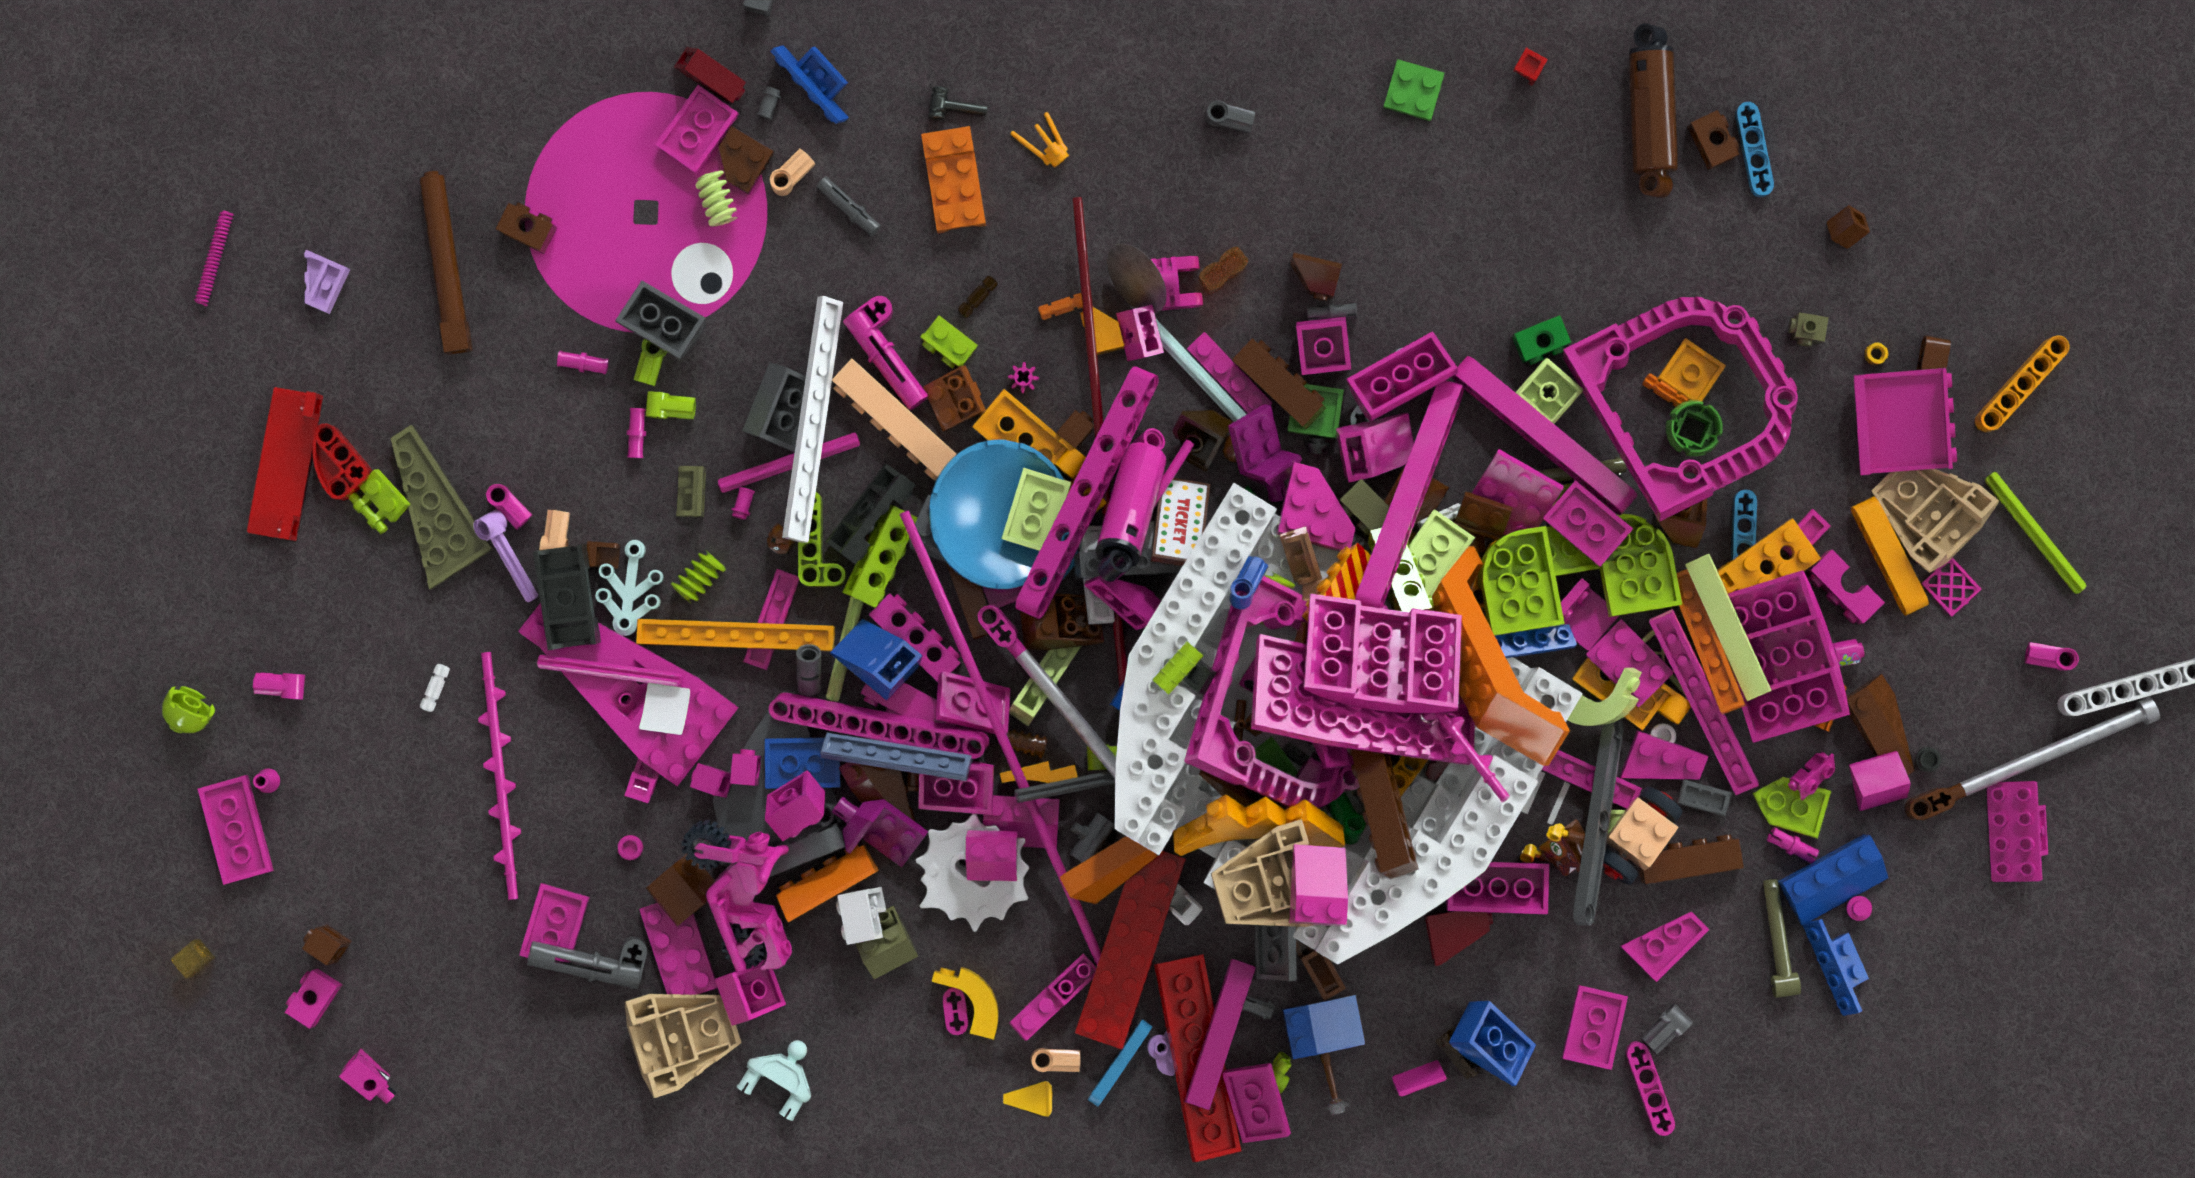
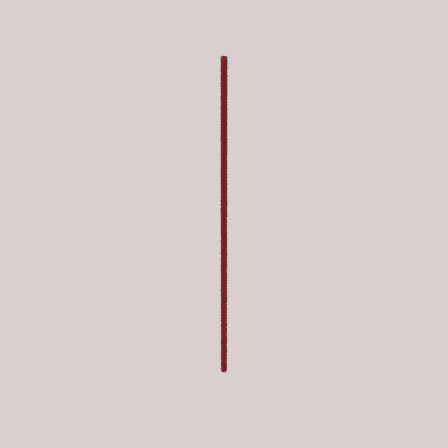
M1082 197L1072 198L1096 438L1104 421ZM1110 484L1103 496L1107 502L1102 507L1103 521L1111 496ZM1114 611L1115 621L1113 622L1120 688L1125 680L1127 661L1123 619Z

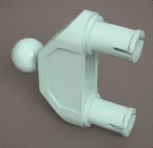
M799 1040L789 1044L787 1048L788 1057L783 1054H774L749 1059L747 1062L748 1070L737 1085V1088L742 1091L748 1082L749 1084L744 1093L751 1095L760 1077L765 1076L790 1091V1097L779 1112L780 1115L785 1117L791 1108L786 1118L790 1121L794 1120L803 1102L806 1103L811 1098L810 1088L803 1067L796 1063L797 1060L803 1059L807 1053L806 1045Z

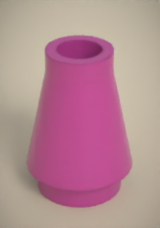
M263 769L253 778V784L263 793H272L279 787L280 777L273 769ZM263 777L265 778L264 785L262 784Z

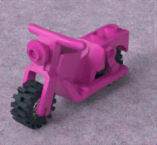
M705 820L704 823L702 821L697 822L683 837L684 840L681 846H684L682 853H688L685 857L686 860L692 859L691 865L695 866L698 863L699 869L702 870L705 866L707 870L712 869L713 866L716 868L722 861L732 863L717 877L706 894L707 901L723 938L721 944L724 945L722 952H728L725 958L727 960L731 958V964L734 965L736 972H740L745 968L749 969L752 966L756 967L761 963L766 954L767 957L760 966V970L783 967L792 954V947L784 932L782 921L778 917L774 905L755 903L753 900L755 895H758L764 889L773 866L781 855L788 853L789 847L787 845L768 846L770 836L769 834H763V832L751 834L746 842L743 837L732 836L728 832L723 834L725 828L721 826L718 829L717 822H713L712 825H710V820Z

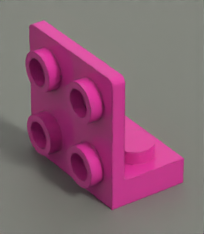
M1583 578L1561 602L1565 623L1563 625H1570L1576 642L1587 651L1599 641L1619 617H1609L1606 601L1592 591L1590 584Z

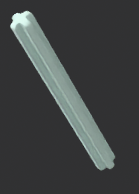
M1156 319L1162 347L1229 418L1235 422L1247 415Z

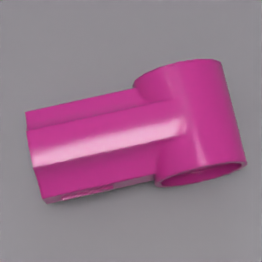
M494 484L488 488L486 493L488 502L503 513L516 530L533 516L506 486ZM497 489H502L505 492V498L497 503L493 499V492Z
M2028 642L2025 652L2026 664L2054 668L2059 671L2071 670L2079 662L2077 652L2071 648H2060ZM2063 652L2069 655L2070 658L2067 666H2063L2059 661V657Z
M273 673L255 674L253 679L254 694L281 696L280 698L303 700L305 675L283 673V675Z

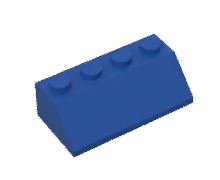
M1863 834L1819 858L1812 864H1808L1779 880L1778 884L1802 926L1888 879V874L1883 857L1872 837Z

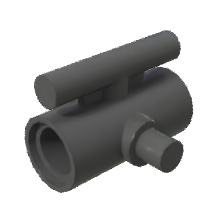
M1098 812L1088 827L1086 825L1081 826L1075 822L1070 830L1077 834L1079 840L1070 854L1082 863L1110 846V842L1107 839L1115 829V824Z

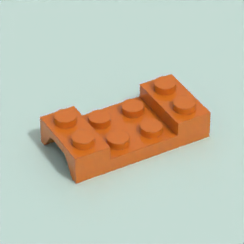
M970 126L921 134L937 233L969 226H986Z

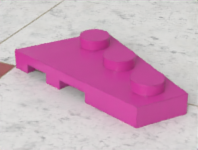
M1637 730L1620 777L1700 779L1708 755Z
M1688 912L1620 947L1657 982L1709 929L1692 912Z

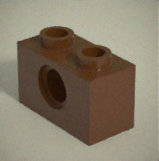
M1718 110L1691 122L1687 126L1708 171L1739 155L1738 142L1735 137L1730 136L1727 130L1729 128L1727 119L1723 114L1720 115ZM1710 134L1719 136L1720 145L1711 143Z
M517 202L516 206L508 203L496 230L544 254L557 229L551 223L553 219L542 213L535 216L529 213V207ZM528 220L532 221L533 228L528 232H523V223Z
M325 925L308 931L303 939L305 944L302 949L327 966L337 963L352 941L330 926Z

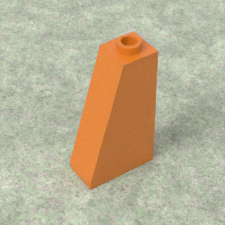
M1125 836L1064 873L1059 878L1070 898L1097 904L1158 855Z

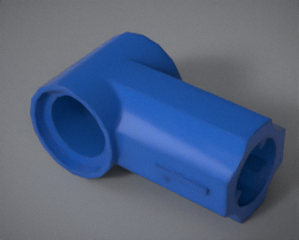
M1248 556L1237 579L1231 584L1229 599L1231 605L1236 609H1246L1251 605L1253 596L1268 569V564L1263 559L1256 556ZM1244 591L1247 593V595L1239 596L1236 594V592Z

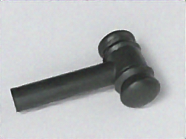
M934 86L932 88L933 93L931 94L930 112L928 114V117L932 120H944L945 110L984 116L987 114L988 106L947 100L949 92L947 88L942 86Z

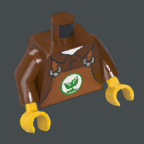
M1577 819L1565 827L1560 823L1549 827L1546 834L1548 840L1539 846L1540 850H1537L1535 845L1528 844L1521 852L1520 860L1525 863H1532L1534 858L1537 857L1539 861L1555 865L1564 876H1568L1575 870L1579 873L1585 831Z

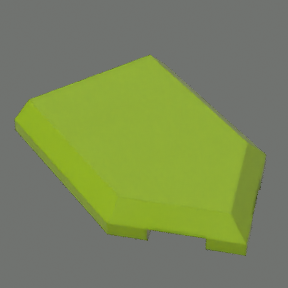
M1781 777L1752 793L1769 825L1818 839L1831 794L1830 790L1818 787L1813 794H1809L1802 801L1800 799V791H1793L1789 788V778Z

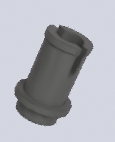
M767 86L766 90L762 91L764 96L757 115L772 120L777 101L781 99V96H779L781 91Z
M1247 995L1242 1011L1262 1016L1263 1020L1266 1018L1271 1019L1275 1005L1271 1004L1269 1000L1267 1003Z

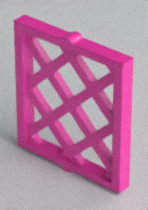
M1953 557L1947 562L1950 564V573L1941 572V569L1946 565L1944 564L1934 570L1921 583L1951 617L1982 590ZM1954 565L1961 573H1953ZM1934 575H1937V584H1929V580ZM1941 575L1950 576L1949 585L1941 584ZM1953 576H1962V585H1953ZM1965 578H1967L1973 586H1965ZM1929 587H1937V595ZM1941 588H1949V597H1940ZM1953 588L1961 589V598L1953 597ZM1965 589H1974L1973 594L1965 598ZM1941 600H1949L1948 607ZM1952 600L1961 601V605L1956 609H1952Z

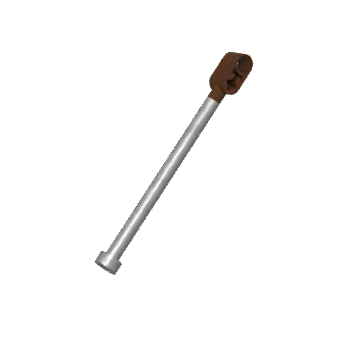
M2152 698L2142 699L2136 702V708L1949 788H1934L1912 797L1905 803V813L1914 820L1928 819L1951 809L1955 801L2142 721L2147 725L2160 719L2159 710ZM1940 795H1945L1942 803H1930V801L1939 799ZM1920 802L1923 805V811L1917 816L1913 811L1915 803Z

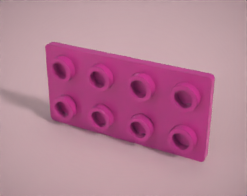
M1999 782L1987 787L1991 880L1993 882L2042 881L2041 856L2048 855L2046 805H2038L2037 782Z

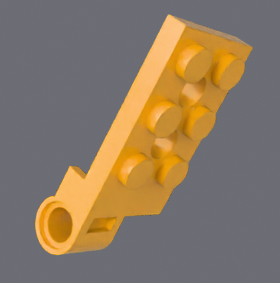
M1005 389L1000 392L972 426L987 440H1007L1019 443V436L1022 433H1029L1032 436L1030 447L1042 453L1072 480L1078 475L1086 459L1083 454L1055 433ZM1007 416L1013 420L1014 425L1010 431L1001 429L1000 421L1003 417Z
M1791 518L1735 559L1717 569L1727 593H1731L1734 590H1741L1801 570L1805 571L1818 562L1821 557L1795 520ZM1783 546H1788L1792 551V556L1789 560H1784L1780 555V550ZM1764 560L1769 561L1772 565V570L1769 574H1764L1760 570V564Z
M1588 657L1572 677L1574 682L1600 701L1608 698L1616 686L1611 680L1604 681L1600 677V669ZM1663 683L1640 707L1635 705L1624 718L1640 730H1644L1655 713L1659 712L1674 724L1679 725L1690 710L1691 705L1685 697Z

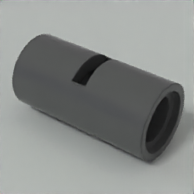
M812 644L802 645L796 651V688L803 696H814L821 691V650Z

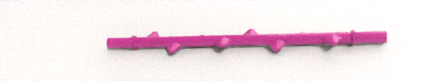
M491 652L481 653L487 712L478 718V722L489 726L492 757L483 763V767L494 772L498 804L488 810L489 815L500 820L503 847L493 858L494 861L505 865L504 875H506L508 900L518 899L517 871H515L512 840L521 834V829L510 825L507 794L516 788V783L505 779L502 747L511 741V737L500 732L497 701L506 696V692L495 687L494 679L496 678L493 675Z
M1445 712L1424 713L1423 718L1425 721L1438 719L1455 741L1451 754L1466 755L1483 777L1484 783L1490 786L1501 802L1506 801L1510 795L1497 780L1496 774L1492 773L1489 769L1493 757L1491 755H1478L1460 732L1465 720L1462 717L1449 718Z

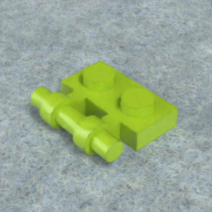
M379 469L373 470L367 481L360 487L365 493L362 498L356 492L349 496V500L354 504L353 508L358 513H362L368 520L367 524L372 529H376L380 534L388 530V527L383 523L386 518L390 522H396L411 505ZM372 502L379 509L376 514L369 507Z

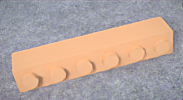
M852 358L832 379L836 384L833 389L843 398L848 395L854 401L851 405L861 415L864 412L872 417L869 422L879 431L884 428L890 434L888 439L896 447L904 446L909 451L906 456L916 465L921 462L927 467L924 472L934 481L937 480L945 465L957 455Z

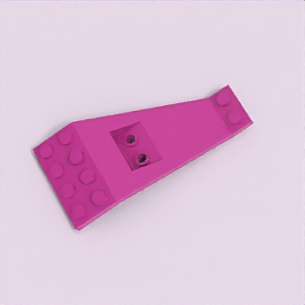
M540 603L519 629V633L540 647L547 656L682 674L680 687L690 689V697L683 732L681 735L639 729L648 683L562 672L639 760L678 786L737 711L738 707L700 678L598 623L600 643L548 650ZM624 695L629 696L627 701L621 702V698Z

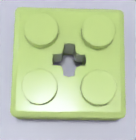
M1546 358L1515 393L1555 424L1583 392V388ZM1552 388L1551 394L1554 396L1553 399L1551 397L1545 398L1542 389Z

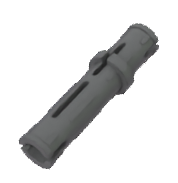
M827 176L817 184L816 188L850 217L849 221L860 226L870 237L880 229L881 225L865 212L866 209L856 204Z

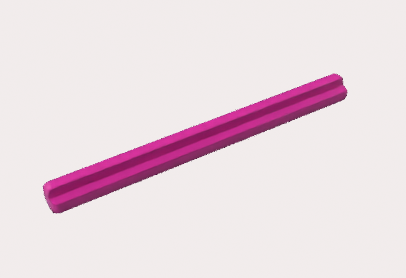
M851 433L823 443L821 459L859 447L860 442L857 434ZM795 453L720 478L718 480L719 488L722 493L792 470Z
M540 655L537 662L539 668L675 687H680L682 683V674L676 672Z

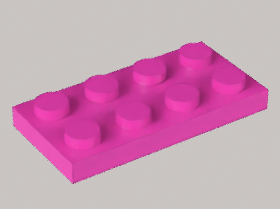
M248 775L198 788L223 885L274 871Z
M658 903L640 908L644 926L667 994L697 995L718 988L695 914L691 915L677 927Z

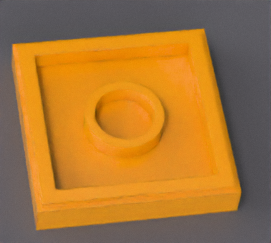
M1685 338L1658 376V380H1662L1677 390L1678 394L1686 396L1688 401H1703L1726 365Z

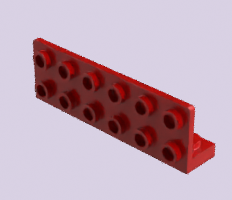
M277 387L273 389L247 527L248 533L291 541L297 540L313 455V435L319 423L323 401L322 395L309 391L305 393Z

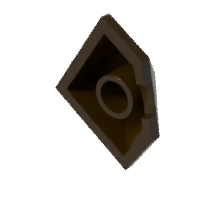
M1213 410L1182 411L1172 431L1175 438L1179 439L1181 445L1184 444L1186 439L1195 444L1185 460L1207 472L1229 434L1228 425L1233 422Z

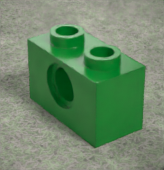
M1560 315L1511 336L1522 363L1529 361L1530 365L1543 361V355L1552 352L1553 356L1563 353V349L1572 343ZM1538 336L1547 338L1548 346L1546 348H1541L1537 345L1536 338Z

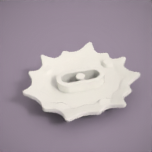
M972 813L965 822H952L949 828L944 831L930 829L928 831L929 845L927 852L917 858L916 863L924 868L925 873L921 881L927 889L920 908H939L947 914L950 920L966 918L973 932H976L984 919L995 917L1003 920L1013 903L1028 900L1024 888V877L1029 870V866L1022 860L1020 854L1025 839L1018 838L1017 881L967 880L966 865H962L959 862L960 859L966 860L967 831H1000L997 826L983 825L977 814Z

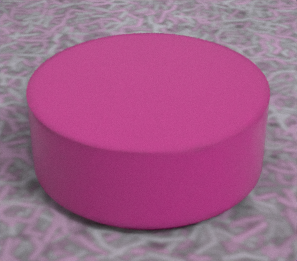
M625 836L618 843V853L626 860L637 859L643 852V843L637 836Z

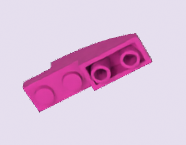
M1083 953L1030 1001L1009 1024L1027 1041L1093 979L1096 971L1094 964Z

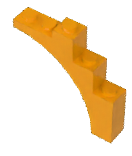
M1226 794L1207 804V813L1173 831L1174 851L1180 856L1215 843L1240 839H1260L1277 826L1301 819L1309 845L1339 848L1345 846L1343 825L1306 799L1284 810L1267 797L1244 807Z

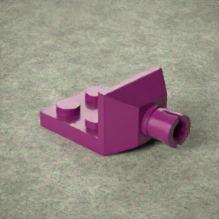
M1264 404L1228 425L1240 474L1265 485L1269 501L1278 502L1285 498L1286 488L1284 482L1290 477L1292 464L1294 462L1300 463L1302 458L1301 455L1281 449L1272 408L1270 405Z
M842 797L831 812L847 824L842 831L845 848L849 854L859 841L863 839L901 868L928 833L927 830L885 799L863 802L858 808Z

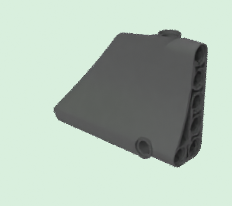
M778 702L779 708L787 711V706L782 702ZM768 710L743 748L755 750V755L762 756L759 786L731 784L727 798L714 796L713 806L718 829L721 826L725 828L723 834L728 832L729 835L743 837L747 842L751 834L763 832V834H769L770 836L768 846L787 845L789 847L788 853L781 855L773 866L770 878L845 848L842 821L838 816L831 813L838 803L832 788H823L825 791L824 809H828L831 814L829 821L823 816L817 824H810L802 829L796 837H789L784 841L779 838L765 821L767 795L776 790L765 789V739L812 738L808 726L776 720L770 715ZM723 861L720 863L721 866L726 868L732 864Z

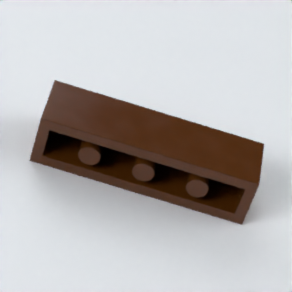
M1252 338L1232 360L1298 423L1307 429L1326 409L1322 404L1325 399L1316 390L1310 393L1304 387L1307 382L1300 375L1295 373L1292 376L1286 370L1289 365L1279 356L1274 359L1269 354L1272 350L1262 340L1257 343Z
M1731 834L1716 836L1717 841L1707 842L1706 838L1691 840L1692 845L1682 846V842L1667 844L1668 849L1661 851L1650 868L1644 871L1639 867L1641 883L1649 884L1742 869L1744 865L1739 838H1732Z

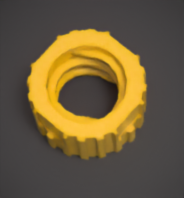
M1877 342L1867 347L1864 357L1871 365H1879L1888 358L1889 353L1882 343ZM1873 349L1881 351L1880 359L1872 357L1871 351Z

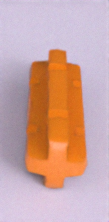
M1081 293L1073 295L1074 298L1071 299L1069 296L1051 302L1049 306L1048 304L1039 306L1038 310L1042 320L1052 318L1051 315L1054 314L1058 316L1074 311L1075 307L1077 309L1083 308Z
M1648 374L1643 380V386L1649 390L1652 388L1655 394L1669 403L1672 402L1675 407L1688 401L1686 396L1677 394V390L1662 380L1659 382L1658 378L1653 374Z

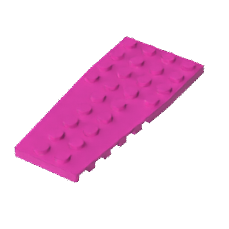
M1259 634L1256 638L1251 729L1329 746L1463 765L1471 764L1466 755L1451 754L1455 741L1438 719L1425 721L1423 718L1424 713L1371 710L1338 703L1315 695L1304 689L1307 644ZM1459 694L1458 709L1445 713L1449 718L1462 717L1465 720L1460 732L1474 749L1475 723Z

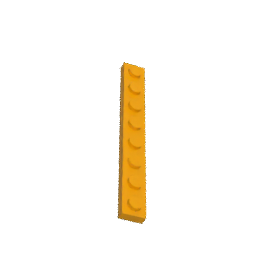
M638 619L636 644L797 650L802 645L812 644L819 647L821 651H832L835 641V626Z

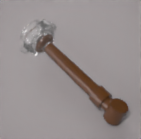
M1323 1053L1320 1059L1324 1066L1332 1098L1325 1107V1111H1330L1331 1115L1346 1112L1345 1107L1349 1106V1103L1338 1098L1330 1063V1054Z

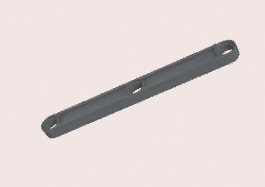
M1622 719L1611 724L1602 725L1573 909V918L1578 926H1591L1595 919L1624 731Z

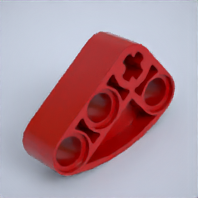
M326 423L316 427L313 435L312 450L318 479L331 498L346 501L350 495L361 490L360 487L367 481L372 469L338 428ZM331 429L333 433L332 439L325 442L323 440V433ZM347 448L348 457L341 461L338 454L341 449ZM357 468L364 470L361 472L363 474L362 478L355 477L357 474L355 470ZM339 483H344L345 492L338 496L335 488Z

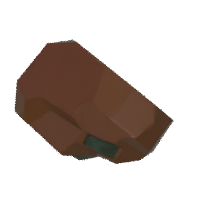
M778 523L769 532L767 545L777 554H788L797 541L782 538L784 527Z

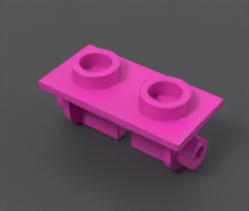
M1824 752L1816 753L1805 764V768L1810 771L1809 773L1801 768L1789 779V788L1793 791L1799 790L1802 801L1809 794H1813L1824 779L1832 776L1835 771L1834 754L1831 753L1827 756Z

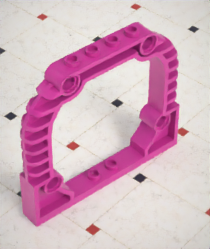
M1679 297L1654 307L1650 311L1642 313L1619 326L1617 324L1611 325L1563 349L1564 362L1577 384L1583 388L1584 396L1659 522L1712 496L1714 491L1763 468L1781 453L1788 441L1792 415L1796 410L1798 401L1797 386L1791 377L1788 378L1784 373L1785 368L1780 358H1775L1771 352L1772 346L1769 340L1761 336L1756 319L1754 317L1750 318L1747 311L1739 305H1732L1727 308L1720 302H1713L1702 297ZM1737 319L1740 321V323L1732 324L1729 322V320ZM1689 325L1709 326L1721 341L1727 344H1736L1765 391L1763 410L1769 423L1765 430L1752 441L1701 465L1698 461L1689 459L1683 461L1678 468L1662 466L1656 463L1644 467L1633 448L1634 442L1628 432L1624 433L1620 426L1622 422L1616 412L1612 413L1600 392L1604 391L1606 381L1612 369L1619 370L1627 365L1629 352L1678 328ZM1613 351H1620L1622 355L1614 356L1611 353ZM1786 399L1790 404L1782 405L1778 401ZM1691 472L1694 473L1696 477L1693 479H1688L1684 476V474Z
M1264 576L1248 608L1240 610L1232 605L1230 606L1212 669L1217 673L1204 693L1184 762L1233 785L1241 784L1286 807L1295 806L1306 799L1317 808H1320L1337 799L1343 792L1355 790L1359 787L1358 779L1355 778L1351 765L1354 764L1353 758L1348 751L1350 764L1348 767L1328 769L1323 767L1319 781L1316 784L1301 781L1255 758L1256 753L1253 745L1248 741L1239 742L1231 728L1229 719L1220 715L1227 689L1232 683L1231 675L1234 666L1239 660L1238 652L1245 628L1263 622L1267 628L1272 630L1285 626H1291L1298 630L1302 622H1307L1302 617L1307 609L1305 605L1307 601L1302 600L1303 595ZM1244 591L1236 592V594L1239 596L1247 595V593Z

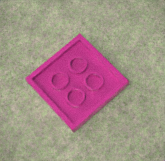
M1498 449L1473 489L1472 494L1513 507L1503 533L1508 535L1518 530L1539 527L1543 517L1551 509L1564 486Z

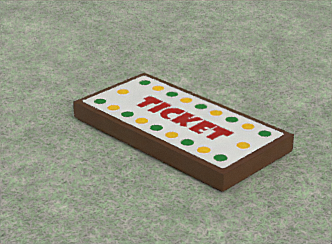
M1173 478L1157 505L1151 561L1179 566L1184 565L1206 528L1210 484Z

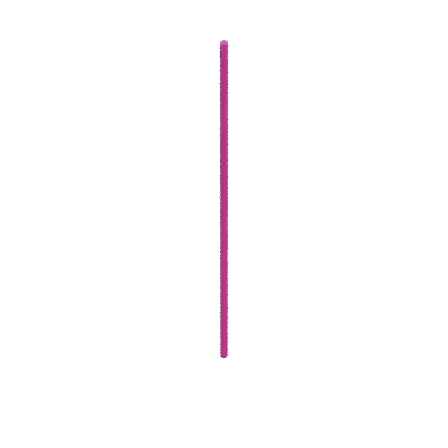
M909 510L902 512L899 515L1019 789L1029 787L1028 782ZM1026 801L1027 808L1059 878L1066 873L1065 867L1036 801ZM1059 878L1096 965H1098L1102 952L1079 900L1070 898Z

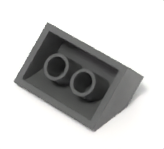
M644 281L640 282L615 320L618 324L679 360L695 345L706 328L705 317Z
M769 362L742 431L795 452L806 376L787 367Z

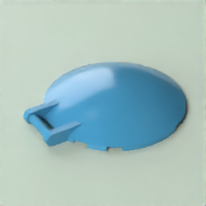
M988 440L969 446L955 455L945 465L932 490L929 505V521L932 536L940 554L947 564L960 576L983 587L1010 589L1023 586L1038 556V550L1001 539L1023 468L1064 480L1058 469L1047 457L1026 444L1007 440ZM1069 532L1062 536L1061 541H1065L1069 537ZM1073 557V559H1072V561H1071V563H1070V565H1069V567H1068V569H1067V571H1066V573H1065L1063 579H1064V578L1066 577V575L1070 572V570L1075 566V565H1074V557ZM1046 577L1040 580L1039 586L1046 583Z

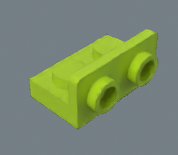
M940 315L928 330L920 336L921 340L924 341L922 346L932 354L935 351L943 356L941 361L951 369L955 366L958 368L963 366L978 347L976 343Z

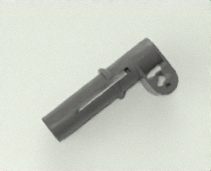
M629 937L623 941L618 959L600 956L596 951L594 954L532 941L527 965L587 978V982L597 980L638 989L647 956V948L640 938ZM634 944H637V948L640 950L639 953L635 952L634 954L635 960H640V964L622 961L623 957L631 958V953L627 949L633 948ZM555 957L610 969V972L555 960Z

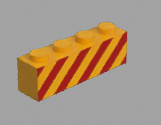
M1359 543L1350 548L1344 547L1337 555L1339 560L1327 570V578L1323 579L1316 587L1318 591L1316 594L1355 600L1371 555ZM1309 600L1305 604L1307 606V609L1302 615V617L1307 622L1309 614Z

